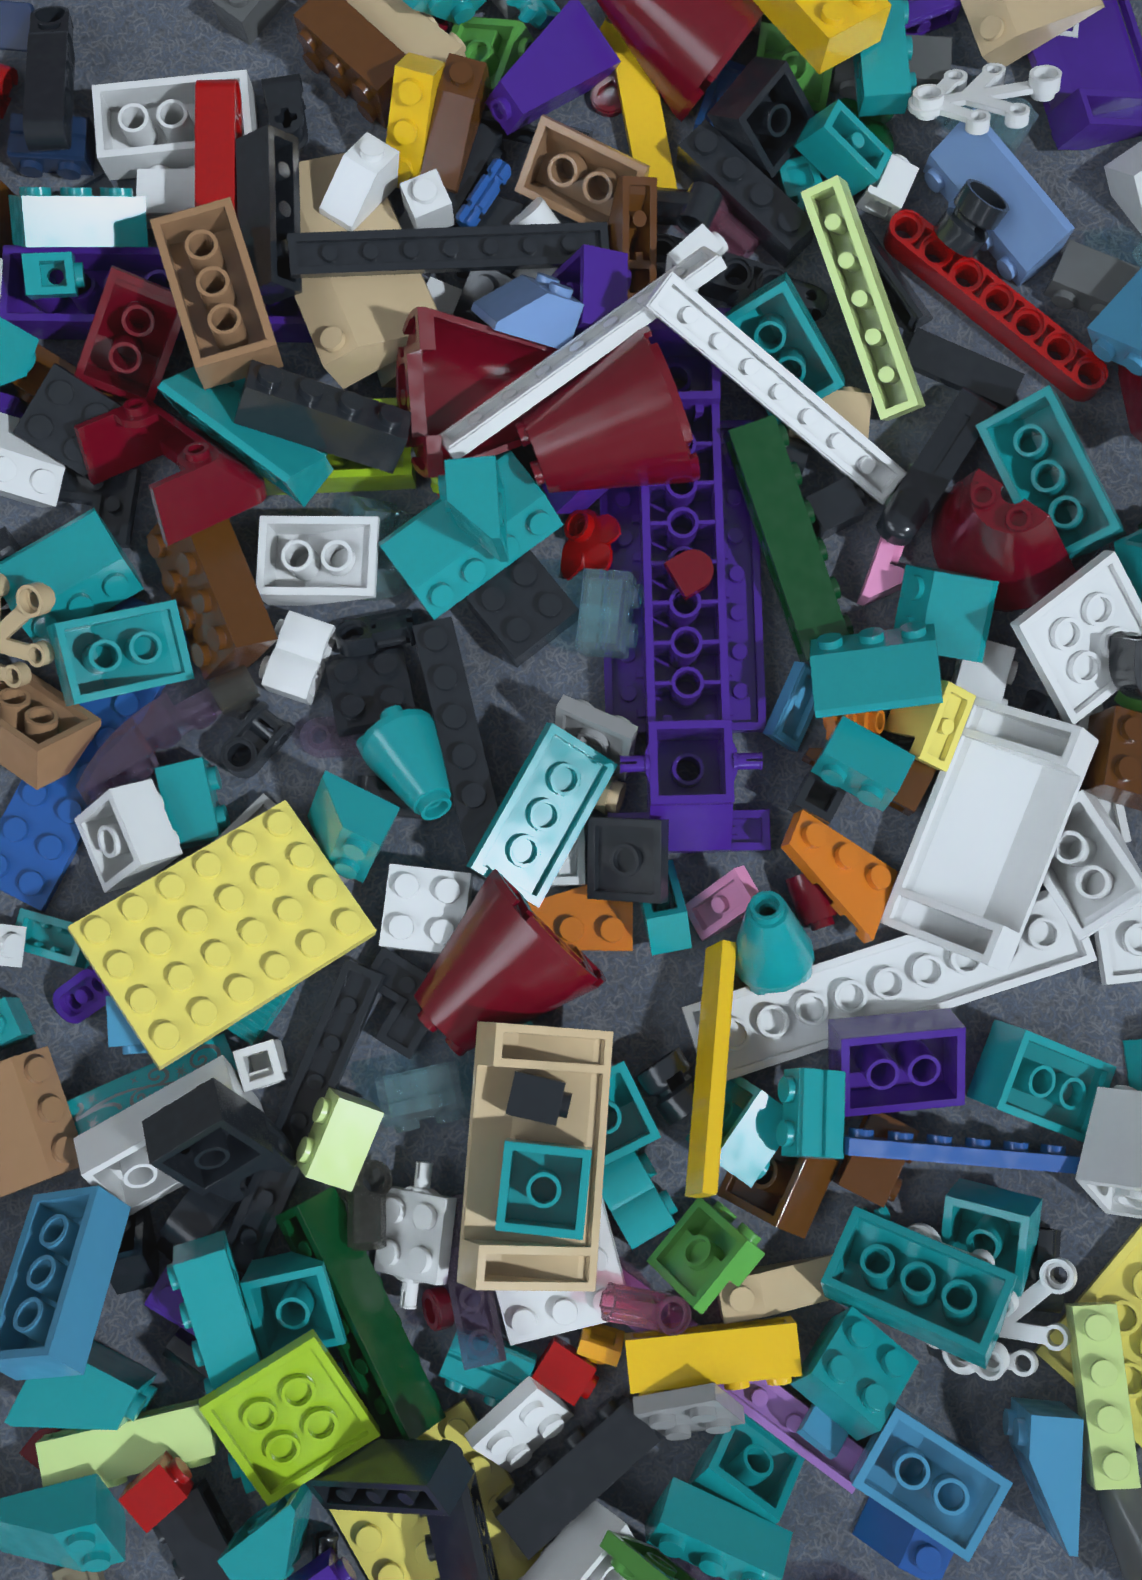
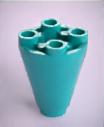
M399 705L386 708L381 713L380 720L357 740L356 746L366 765L416 814L421 815L424 820L440 818L449 811L452 802L450 800L451 791L435 722L431 715L422 709L403 710Z
M761 891L755 894L748 903L735 941L737 945L735 972L754 994L765 995L768 993L786 992L811 978L812 966L815 960L812 941L786 901L779 894L773 891Z

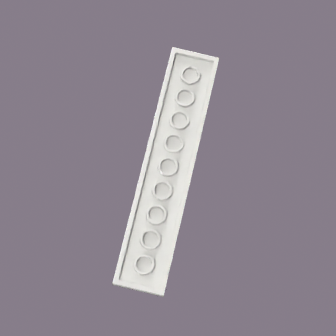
M1044 890L1038 893L1007 973L908 934L812 966V975L808 981L786 992L757 995L750 991L749 986L734 990L726 1081L828 1048V1019L952 1008L1097 961V957L1090 938L1087 937L1082 941L1078 939L1049 892ZM701 1001L681 1007L696 1054Z

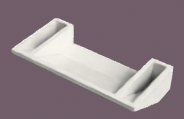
M976 697L948 771H940L880 923L1007 973L1099 740L1083 727Z

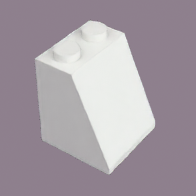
M1116 1085L1114 1088L1097 1087L1075 1180L1105 1213L1142 1219V1091H1137L1126 1085Z

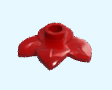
M590 509L576 510L569 515L564 526V532L568 541L562 549L560 564L562 575L565 580L569 581L585 568L595 576H604L613 561V551L610 544L621 535L620 524L616 518L609 514L599 516Z

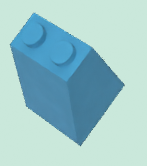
M1142 268L1087 327L1092 343V351L1099 359L1105 362L1113 361L1137 376H1142Z

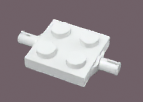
M416 1161L414 1186L406 1188L384 1186L374 1269L378 1272L393 1275L402 1281L399 1307L404 1309L417 1308L419 1283L446 1285L448 1280L457 1198L440 1195L437 1191L430 1188L434 1163Z

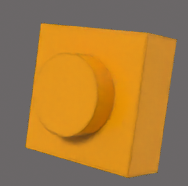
M604 1324L582 1328L576 1354L584 1356L595 1364H608L617 1367L622 1353L625 1331Z

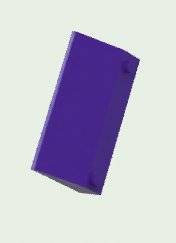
M1103 0L1104 8L1079 22L1078 38L1058 35L1027 54L1032 68L1039 65H1052L1062 71L1059 92L1055 94L1052 100L1042 102L1057 150H1087L1142 136V38L1130 0H1118L1121 12L1117 0ZM1073 27L1069 28L1066 31H1073Z

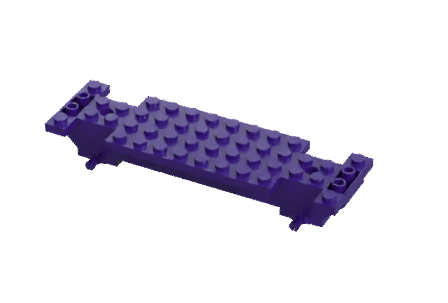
M716 308L723 315L731 310V308ZM656 318L647 325L652 332V337L648 339L650 344L658 343L672 377L682 380L685 384L683 388L677 390L692 432L693 440L689 449L691 454L696 452L698 456L700 479L686 483L609 488L600 497V515L609 514L617 519L621 528L619 538L610 544L613 551L612 564L607 573L602 576L605 712L626 718L632 724L638 726L637 735H645V755H620V773L645 772L647 778V812L608 813L607 817L669 819L668 854L770 851V809L733 810L735 802L734 780L738 770H762L763 761L761 760L763 759L762 752L737 753L732 733L763 732L766 727L760 545L723 436L728 430L754 422L755 420H720V380L723 372L659 318ZM686 550H700L706 553L712 560L714 566L713 577L710 584L704 590L685 600L664 567V564ZM682 762H691L698 769V777L692 781H685L678 776L676 767Z

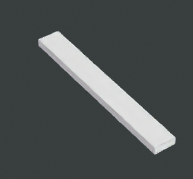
M702 246L669 271L674 272L696 291L724 271L727 266L721 255L706 246ZM665 273L439 434L442 437V445L453 459L462 458L626 341L639 329L654 321L657 317L642 304Z
M668 270L642 305L770 413L775 414L776 418L845 476H848L851 481L857 484L876 502L883 505L906 476L907 472L674 272Z

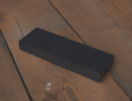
M918 327L907 348V354L914 372L958 391H961L963 386H966L997 405V408L1001 410L1011 406L1025 375L1022 372Z

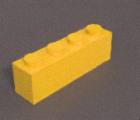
M792 1316L624 1333L630 1394L639 1393V1396L664 1392V1390L681 1389L709 1383L724 1384V1389L741 1390L750 1387L749 1381L766 1380L767 1385L780 1386L792 1383V1377L802 1376L797 1324Z

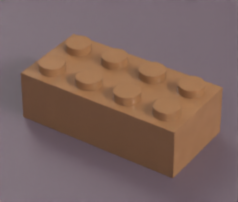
M224 198L150 219L192 361L204 390L246 378L251 360L273 365L277 368L284 367L231 198Z

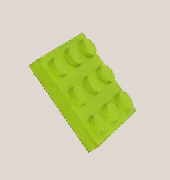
M311 1329L199 1399V1410L267 1506H270L381 1436L379 1425L314 1329Z

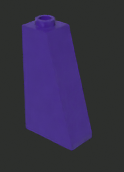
M570 0L502 77L485 103L494 119L500 123L506 134L509 135L539 119L541 115H546L590 91L596 84L612 74L621 61L579 0Z

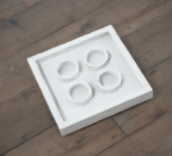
M1104 550L1010 623L1064 722L1075 725L1118 691L1109 671L1110 636L1142 634V603L1115 551Z
M603 1197L596 1291L495 1290L510 1346L633 1315L631 1301Z

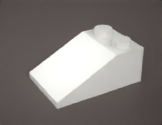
M260 516L256 586L262 601L267 605L310 606L376 598L380 518L378 516Z
M1084 790L1078 792L1043 880L1047 891L1080 941L1142 903V872L1119 830L1097 797Z

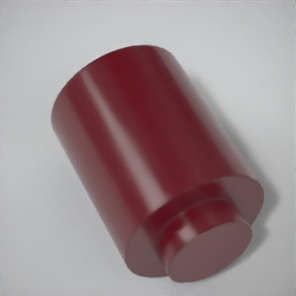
M803 873L785 880L801 926L809 924L811 931H815L835 924L833 916L838 913L831 906L833 900L819 884H812Z

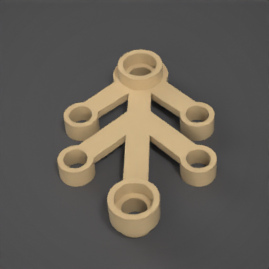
M0 573V653L26 660L34 667H41L52 663L55 653L49 642L42 640L29 644L11 639L10 637L30 618L41 616L51 611L56 601L54 591L50 586L41 582L22 585L16 593L17 607L1 621V597L8 594L10 585L6 576ZM16 662L7 666L0 664V681L6 682L9 687L18 688L30 683L32 674L26 663Z

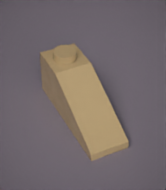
M833 1254L755 1267L739 1287L729 1281L717 1296L720 1316L724 1324L768 1317L830 1300L824 1296L821 1280Z

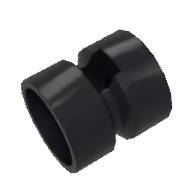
M968 179L954 198L956 207L946 209L934 226V232L950 249L965 257L973 258L989 238L987 230H994L1009 211V206L989 186L980 181Z
M680 1047L669 1052L636 1076L648 1096H656L658 1098L656 1107L669 1126L692 1112L695 1076H691L692 1065ZM673 1076L678 1085L670 1090L666 1080Z

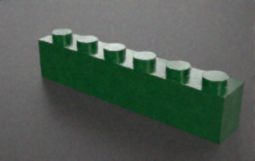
M774 414L728 430L724 434L723 439L800 662L810 661L811 640L817 639L826 633H840L842 636L854 634V630L849 616L846 613L843 615L837 601V599L841 598L840 587L834 576L829 577L824 562L828 560L825 543L822 538L816 539L811 524L815 522L814 510L808 499L803 500L799 485L802 484L800 469L795 461L790 462L786 447L789 446L787 430L783 423H777Z
M332 1186L275 1216L291 1252L315 1258L325 1263L347 1338L346 1344L338 1345L337 1348L366 1408L379 1425L380 1437L403 1440L416 1439L443 1420L446 1415L439 1403V1397L430 1385L421 1366L420 1358L413 1349L402 1327L401 1319L397 1312H395L383 1288L382 1279L376 1273L365 1251L364 1242L357 1234L347 1213L345 1203L339 1197L335 1187Z

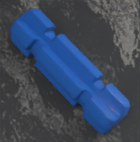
M499 158L492 160L486 169L488 174L482 175L467 197L468 203L463 204L456 213L455 218L459 226L475 227L481 220L479 216L487 212L501 191L500 185H505L510 178L511 167L509 164Z

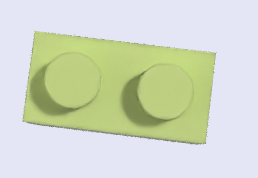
M328 1087L325 1097L319 1098L314 1107L312 1115L314 1123L308 1137H303L297 1148V1167L307 1178L352 1192L384 1112L371 1101Z

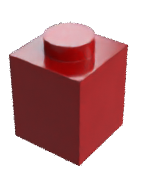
M554 1335L536 1363L531 1377L572 1406H575L580 1396L587 1400L599 1380V1377L595 1375L597 1364L590 1362L584 1356L576 1354L577 1349Z
M166 1450L125 1487L118 1500L147 1534L188 1497L194 1485V1482L191 1480L192 1473L182 1459L179 1457L173 1459Z

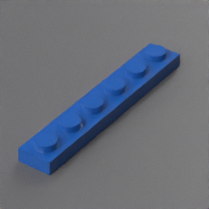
M848 1127V1135H844V1154L848 1156L1073 1174L1077 1173L1080 1161L1079 1156L1066 1154V1146L1041 1143L1040 1151L1029 1150V1143L1003 1140V1148L991 1147L990 1139L965 1137V1145L952 1144V1136L927 1134L926 1141L913 1140L914 1133L888 1130L887 1138L874 1137V1130L857 1127Z

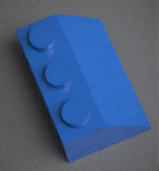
M956 1442L958 1445H960L961 1447L969 1451L971 1454H973L974 1456H976L984 1463L993 1468V1466L981 1454ZM868 1497L852 1531L855 1537L895 1566L921 1580H942L954 1552L870 1497Z

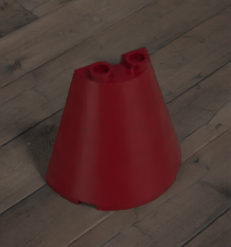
M596 0L675 117L681 122L763 15V12L753 0Z
M428 307L414 308L408 315L402 329L403 334L408 335L407 345L398 347L396 398L398 408L411 412L408 441L405 448L413 447L416 457H412L411 463L415 470L426 478L444 475V460L453 458L443 447L442 437L439 434L558 349L493 330L490 326ZM520 416L462 458L494 456L522 446L515 427V423L521 421Z
M648 326L639 329L626 341L520 416L521 421L515 423L522 446L525 447L531 444L536 460L529 462L536 483L538 486L545 483L548 493L686 483L700 479L698 456L696 452L691 454L689 449L693 436L681 398L658 343L650 344L648 338L652 337V332Z
M978 468L948 488L936 508L931 530L935 561L939 569L999 581L993 609L995 611L1014 612V610L1030 608L1076 573V570L1050 515L1026 499L1017 504L1006 502L1001 496L1003 484Z
M495 868L485 880L414 996L422 1008L417 1014L420 1021L433 1033L439 1029L446 1036L445 1041L458 1056L462 1057L467 1051L475 1049L477 1021L523 1025L599 988L606 981L603 972L577 946L571 949L531 910L523 894Z

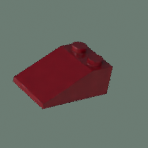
M112 265L74 375L93 387L129 400L140 397L154 402L158 391L157 387L161 383L181 328V321L171 289Z

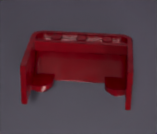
M145 398L129 399L121 407L74 426L87 474L93 485L162 455L178 465L180 472L148 485L163 542L167 546L262 503L267 497L264 478L195 427L157 404L147 401Z

